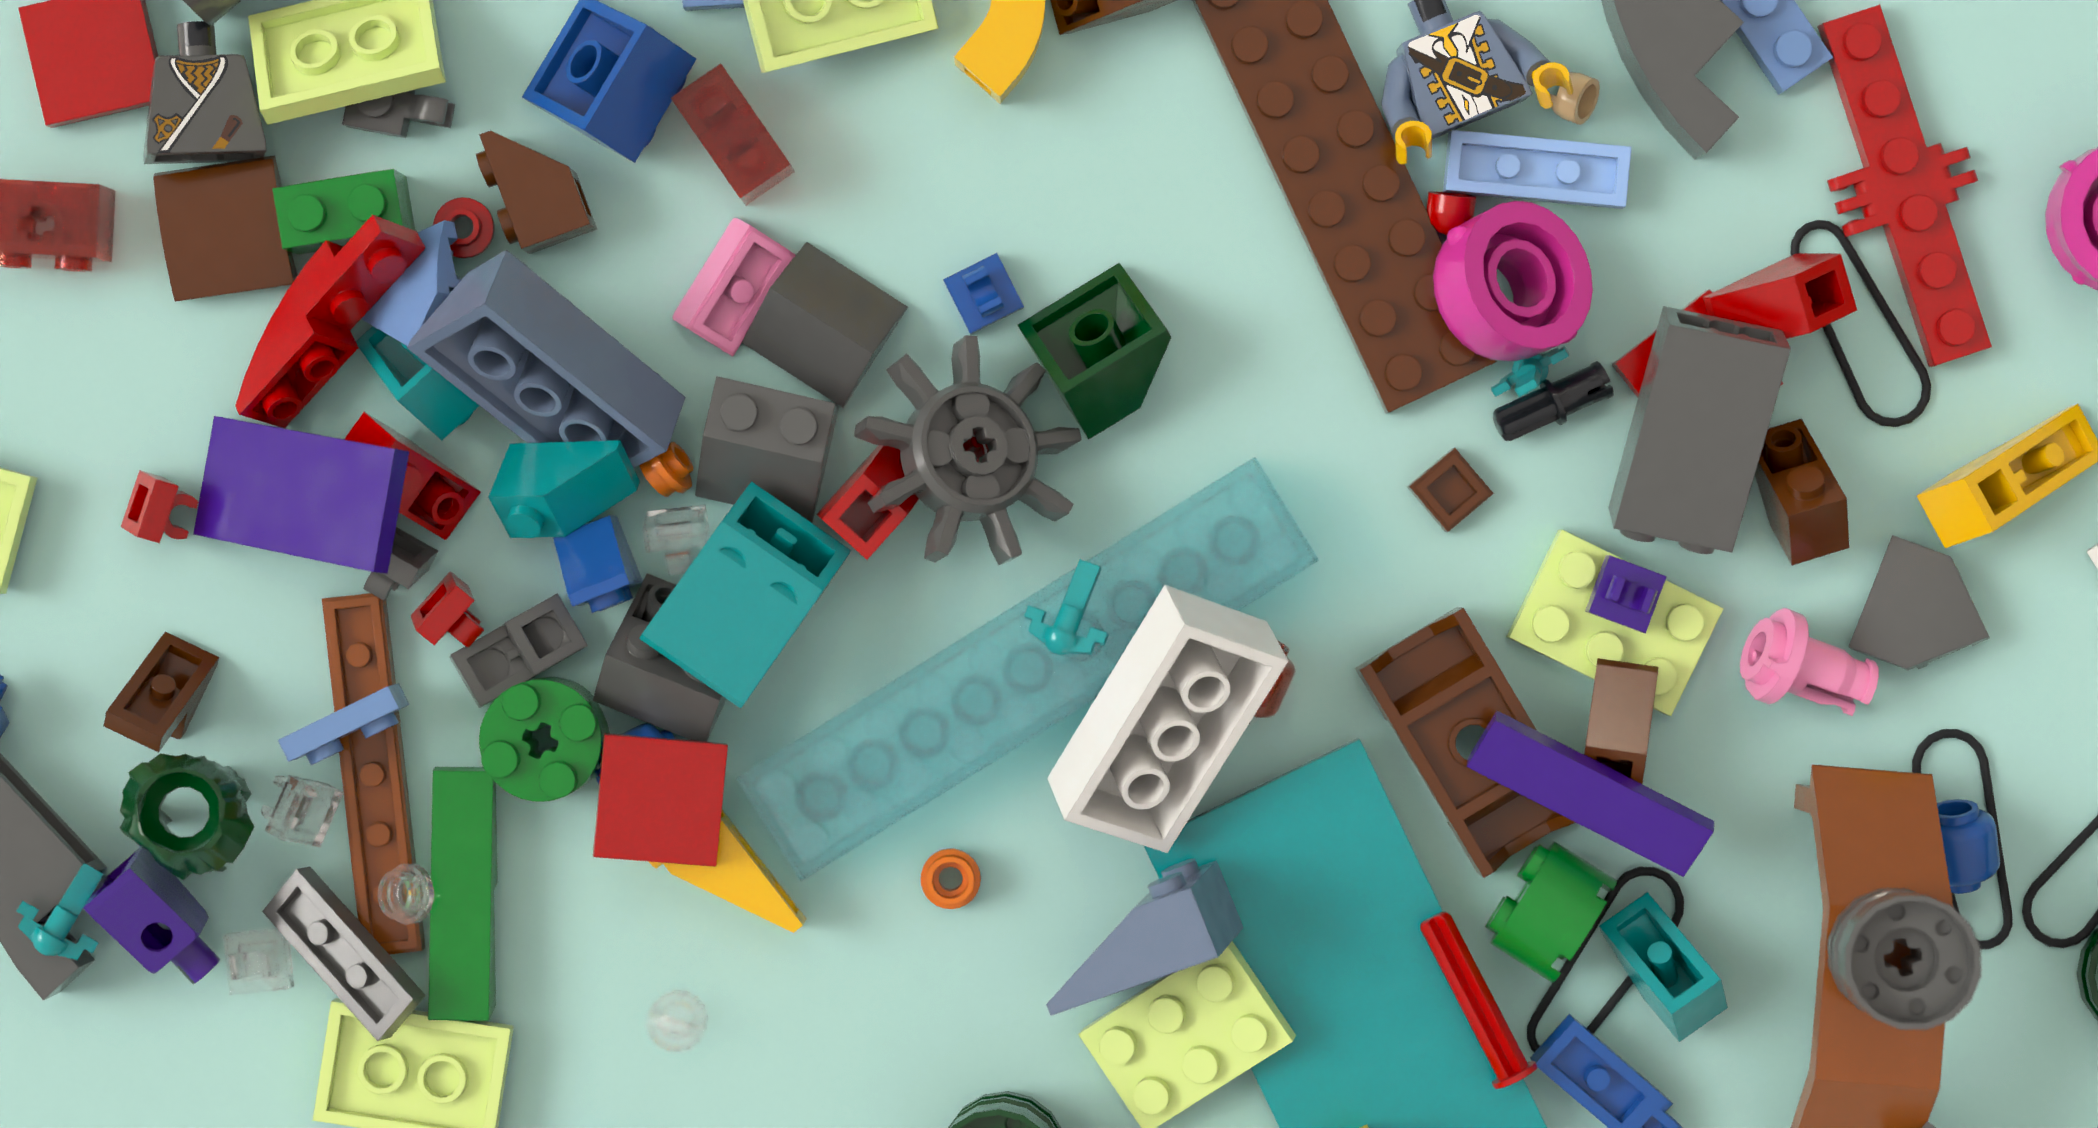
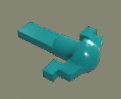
M1564 346L1560 349L1555 348L1543 355L1538 354L1531 358L1514 361L1512 372L1501 378L1499 383L1491 387L1492 393L1497 397L1511 389V386L1516 384L1515 391L1519 397L1539 387L1541 381L1547 378L1549 372L1548 365H1554L1569 357L1568 350Z
M1079 560L1053 626L1043 623L1047 614L1046 611L1028 605L1024 615L1025 619L1031 620L1028 632L1044 643L1052 653L1057 655H1092L1096 643L1105 646L1109 636L1107 632L1090 627L1086 638L1076 635L1101 572V566Z
M83 863L44 926L33 920L39 909L22 900L16 912L24 916L17 927L32 941L33 946L39 953L46 956L57 955L75 960L79 959L84 949L93 954L99 944L98 941L82 933L75 944L66 939V936L104 875L102 872Z

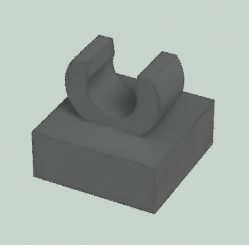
M396 527L388 574L371 572L363 589L383 601L387 599L391 589L396 591L400 584L409 589L429 571L438 550Z

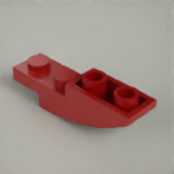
M372 215L345 246L327 240L324 241L285 293L255 349L235 405L239 415L284 429L359 348L350 330L424 251L425 246L417 231Z

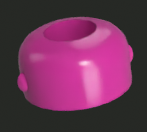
M2098 147L2086 151L2076 159L2068 160L2059 166L2063 172L2058 176L2049 194L2045 212L2046 234L2052 252L2061 266L2072 275L2073 281L2077 284H2085L2098 290Z
M1511 201L1501 203L1471 218L1458 227L1452 228L1448 232L1447 240L1443 243L1438 253L1433 274L1434 295L1440 314L1449 330L1464 346L1474 353L1491 360L1518 361L1527 359L1560 344L1570 342L1576 337L1577 331L1583 325L1590 310L1593 292L1592 274L1586 252L1579 239L1564 220L1549 209L1531 202ZM1497 269L1501 271L1509 282L1513 293V302L1509 301L1500 289L1497 281Z

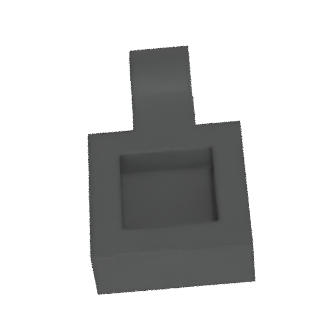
M415 90L345 106L342 125L348 128L406 138L409 121L451 128L455 104L448 103V100L443 98L414 95Z

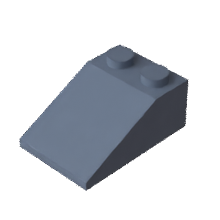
M1195 858L1164 869L1161 872L1163 877L1147 885L1149 893L1132 909L1046 1004L1050 1016L1218 958L1244 927L1217 860L1198 867Z

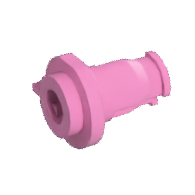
M1787 608L1776 611L1770 618L1766 617L1760 620L1753 627L1747 637L1740 659L1741 676L1745 679L1746 689L1755 700L1766 704H1773L1789 692L1819 704L1837 705L1841 707L1843 713L1853 716L1856 708L1853 698L1869 705L1877 688L1879 668L1875 661L1867 658L1865 662L1857 660L1841 648L1809 637L1808 623L1805 616Z

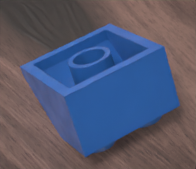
M579 0L522 98L602 146L635 163L644 147L654 137L656 127L674 96L683 88L696 58L647 24L597 0Z

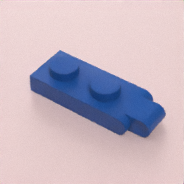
M1570 1013L1530 1057L1531 1061H1535L1543 1073L1608 1128H1683L1666 1112L1673 1103Z

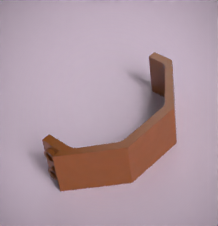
M1812 764L1810 785L1796 784L1794 808L1809 813L1813 820L1823 914L1810 1065L1791 1128H1922L1930 1117L1940 1090L1945 1023L1928 1030H1900L1878 1021L1856 1008L1838 990L1829 970L1828 937L1837 916L1856 897L1878 888H1907L1953 907L1932 774ZM1895 940L1893 941L1894 951L1890 954H1885L1884 961L1901 969V958L1910 955V948L1899 944Z

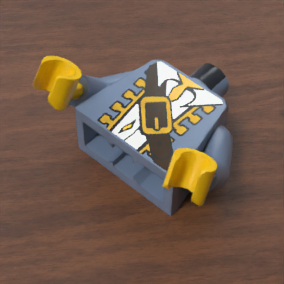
M1413 0L1408 3V7L1420 35L1405 41L1396 50L1397 57L1390 62L1387 68L1381 105L1395 138L1396 160L1399 164H1407V147L1419 146L1426 152V158H1431L1432 139L1525 101L1532 95L1529 85L1535 88L1538 102L1544 109H1549L1553 106L1551 95L1548 92L1550 87L1561 86L1567 90L1569 95L1573 94L1574 90L1570 74L1564 65L1556 62L1551 63L1532 42L1501 20L1487 19L1481 11H1477L1453 21L1445 0Z

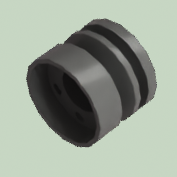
M1878 888L1856 897L1837 916L1828 937V967L1838 990L1862 1012L1900 1030H1928L1952 1020L1972 1000L1981 978V948L1971 925L1951 905L1907 888ZM1895 940L1899 944L1910 948V955L1901 958V969L1884 961V955L1894 951L1893 941Z

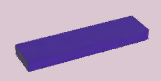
M1496 711L1468 757V768L1682 877L1686 875L1714 832L1715 821L1499 711Z

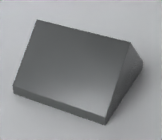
M806 242L770 287L742 343L844 408L908 306Z

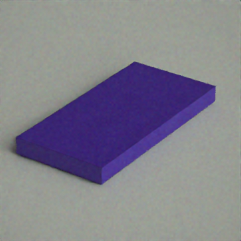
M214 416L193 535L388 574L409 451Z

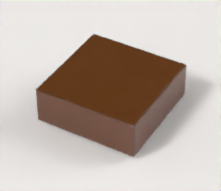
M1452 448L1407 486L1445 532L1453 529L1494 494L1456 448Z

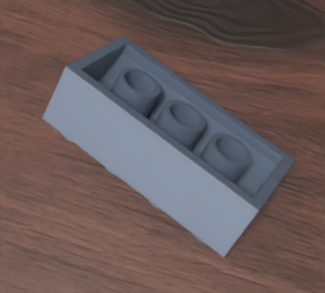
M508 250L469 271L411 338L407 349L526 443L620 440L633 468L667 451L686 398Z

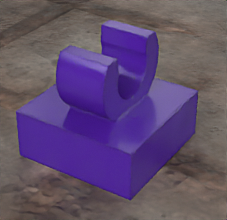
M1606 555L1585 612L1635 631L1646 633L1667 576L1611 555Z

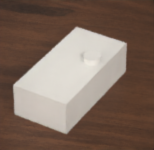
M1164 585L1047 778L1064 820L1168 853L1288 663V659L1268 622Z

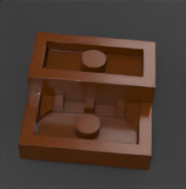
M275 155L154 174L153 180L158 220L175 302L291 285L297 277L292 252L282 249L272 188L282 187Z

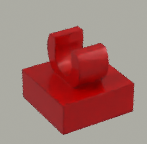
M139 470L121 528L136 537L160 543L163 533L173 539H186L189 531L177 525H172L169 519L170 512L178 505H186L189 508L197 509L199 502L193 496L179 491V486L161 476Z
M450 571L410 615L415 630L434 646L448 631L459 642L469 648L484 631V628L479 625L481 621L468 610L469 606L475 601L469 586Z

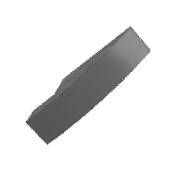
M1601 0L1605 18L1621 60L1645 102L1664 128L1694 160L1706 154L1735 123L1739 116L1696 78L1695 75L1744 22L1721 0Z
M0 753V942L19 972L42 1000H45L60 993L95 959L85 949L78 960L57 955L46 956L39 953L33 946L32 941L17 927L24 915L16 912L22 900L39 909L33 920L44 926L83 863L100 872L107 867ZM69 932L66 939L76 944L77 940Z

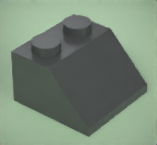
M716 376L702 438L695 496L734 505L752 481L813 523L839 406L832 402Z

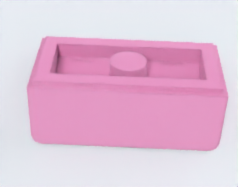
M734 218L674 312L673 320L733 357L748 332L770 287L796 254L738 218Z

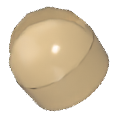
M1569 72L1574 90L1573 94L1569 95L1567 90L1560 86L1557 95L1550 94L1553 103L1551 109L1562 119L1581 125L1588 120L1596 106L1600 85L1599 81L1595 78L1581 73Z

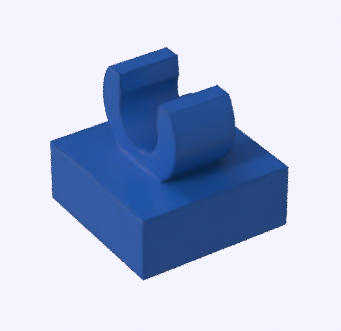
M997 253L943 279L970 335L1024 308Z

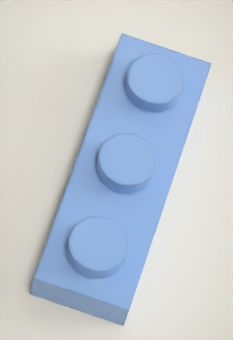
M1451 130L1448 133L1443 192L1623 209L1626 207L1632 147Z

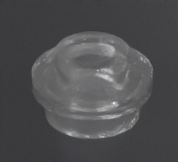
M414 863L400 864L382 877L378 886V902L382 912L387 917L407 925L422 922L430 913L434 899V888L429 874L422 866Z

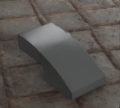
M557 593L505 622L501 627L477 639L469 648L465 646L452 653L449 657L478 708H481L495 700L508 688L534 678L588 645Z

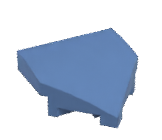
M444 220L418 232L425 246L424 251L371 307L365 316L361 318L363 321L406 346L409 345L411 338L462 280L456 276L452 258L453 251L450 249V245L458 239L454 222Z

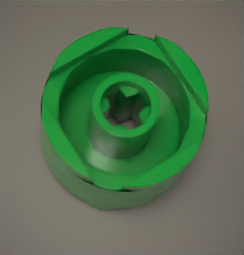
M560 677L536 678L508 688L493 701L482 720L479 748L484 770L502 789L524 800L545 802L560 799L587 784L595 777V771L601 768L604 733L610 732L600 705L592 701L594 696L585 687ZM548 724L551 726L550 737L558 740V747H551L542 753L538 750L539 741L532 738V733L544 728Z
M1555 841L1548 849L1540 844L1538 847L1535 846L1517 874V877L1526 883L1515 900L1509 896H1503L1485 925L1487 929L1494 932L1490 944L1552 983L1561 974L1551 967L1557 957L1561 960L1566 958L1569 961L1573 958L1607 902L1597 896L1600 888L1611 891L1614 890L1617 880Z

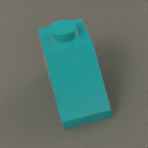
M620 440L510 443L488 498L510 538L566 537L636 492L640 480Z
M1648 892L1599 926L1604 938L1643 999L1679 1042L1728 1008L1720 977Z

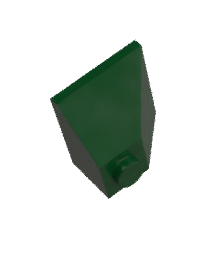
M1120 263L1017 325L1088 439H1091L1141 408L1172 338L1167 328Z

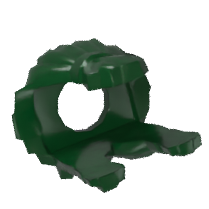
M160 753L151 761L142 762L128 772L130 778L122 791L123 800L120 812L124 820L120 829L140 847L148 850L159 865L176 877L185 880L191 873L202 875L213 870L223 872L227 869L224 865L226 863H233L244 849L254 829L246 805L252 793L247 787L245 779L238 777L237 772L230 766L223 767L215 761L207 760L205 756L193 757L188 754L173 756ZM190 787L200 792L208 803L209 818L204 828L193 836L180 837L173 834L167 827V824L172 822V820L161 810L166 796L177 788Z

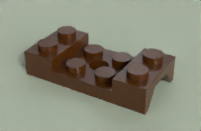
M1463 607L1454 608L1355 668L1385 720L1390 723L1448 820L1449 827L1477 874L1483 878L1489 876L1510 856L1550 832L1576 823L1468 768V759H1464L1456 749L1458 733L1469 725H1479L1485 730L1496 711L1536 730Z

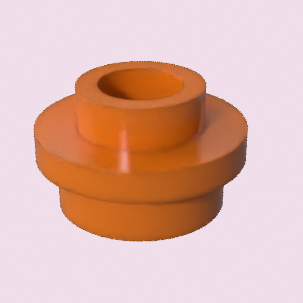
M675 442L669 443L666 452L639 465L646 480L664 497H669L675 491L684 493L692 487L689 473L694 470L693 464L685 451Z
M947 848L935 852L927 859L922 868V890L933 904L941 908L956 909L965 906L973 900L980 887L981 875L976 861L968 853L959 849ZM947 867L958 869L962 874V883L954 889L945 888L939 880V874L943 869Z

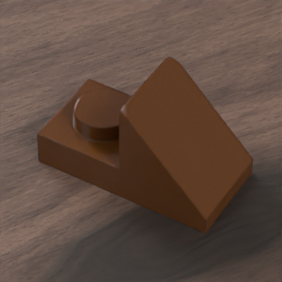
M165 631L106 711L103 726L159 753L170 736L175 739H181L185 734L218 665L219 657Z

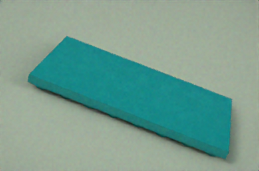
M1357 738L1189 819L1168 853L1144 846L1159 879L1163 877L1161 872L1164 869L1188 859L1195 858L1198 867L1217 860L1244 927L1233 939V943L1296 1034L1293 1042L1251 1068L1279 1128H1360L1366 1124L1369 1128H1547L1524 1079L1500 1089H1494L1492 1081L1497 1076L1420 929V924L1423 921L1443 911L1360 739Z

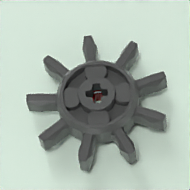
M966 335L953 344L951 358L953 385L941 391L934 387L922 369L908 354L890 366L886 371L916 410L909 417L906 424L885 417L867 416L856 424L854 437L871 444L894 447L900 450V459L905 477L884 485L867 503L872 512L877 513L896 508L908 497L916 495L927 507L936 512L933 526L926 541L925 559L936 563L949 554L956 542L960 521L980 520L997 564L1001 565L1022 555L1018 537L1008 516L1007 507L1019 500L1041 516L1054 522L1069 514L1074 504L1061 493L1045 485L1034 476L1039 454H1058L1082 439L1079 428L1056 427L1047 431H1034L1029 418L1022 410V403L1038 388L1046 371L1039 363L1033 364L1014 376L1003 393L994 387L981 384L978 337Z

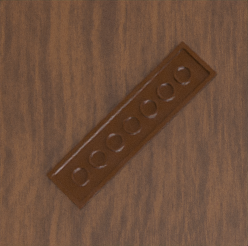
M1192 0L1385 413L1394 411L1496 363L1497 360L1480 356L1464 346L1449 330L1440 314L1434 295L1433 274L1436 258L1442 243L1435 228L1430 223L1428 213L1405 164H1399L1396 160L1395 142L1328 0Z

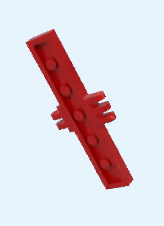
M1880 4L1822 23L1818 26L1822 42L1833 56L1829 60V64L1863 165L1862 169L1827 180L1830 192L1842 191L1853 185L1857 195L1834 203L1838 215L1861 207L1864 219H1855L1842 226L1845 237L1883 226L1929 367L1991 348L1992 345L1945 205L1960 200L1956 188L1979 181L1975 169L1953 177L1949 169V165L1971 158L1968 147L1946 154L1941 143L1926 147Z

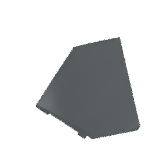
M1892 535L1850 641L1849 648L1900 668L1910 670L1915 667L1921 669L1930 662L1969 645L1973 646L1989 639V634L1953 559L1948 555Z

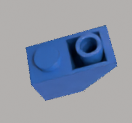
M609 515L581 526L566 537H553L572 607L589 604L592 613L633 599L630 587L642 583L643 580L617 515Z

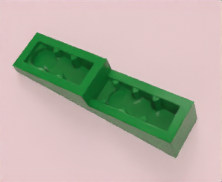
M435 767L433 769L428 1020L489 1021L496 1006L494 889L498 883L496 782L487 774L483 767Z

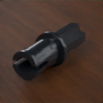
M1596 361L1591 363L1590 366L1553 383L1545 379L1540 382V389L1496 408L1493 412L1495 427L1505 441H1512L1554 421L1562 425L1567 422L1568 415L1605 398L1613 397V387L1611 385L1605 386V384L1611 382L1609 376L1600 362Z

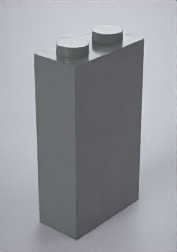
M1663 306L1608 507L1614 529L1620 530V533L1625 537L1640 542H1653L1656 537L1677 541L1684 549L1699 554H1712L1714 549L1733 552L1791 351L1783 330Z

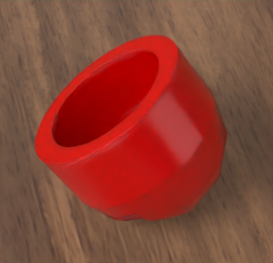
M1437 191L1428 192L1426 211L1430 223L1438 232L1447 235L1452 228L1458 227L1474 217L1476 196Z

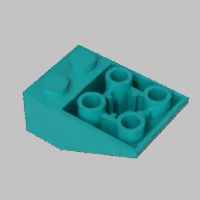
M751 481L713 532L639 639L741 709L826 590L852 550Z

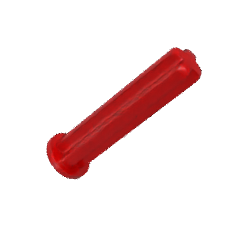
M1445 911L1423 921L1420 924V929L1497 1076L1492 1081L1494 1089L1509 1086L1533 1073L1538 1068L1536 1062L1526 1061L1452 916Z

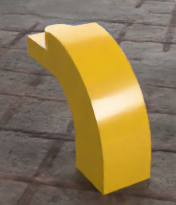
M991 0L989 11L983 23L954 56L955 66L999 104L1016 87L1034 59L1043 31L1045 0Z

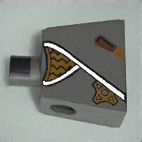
M204 21L178 24L179 55L158 56L155 58L143 155L144 164L234 162L264 157L267 151L266 140L244 55L216 54L214 24L210 26Z

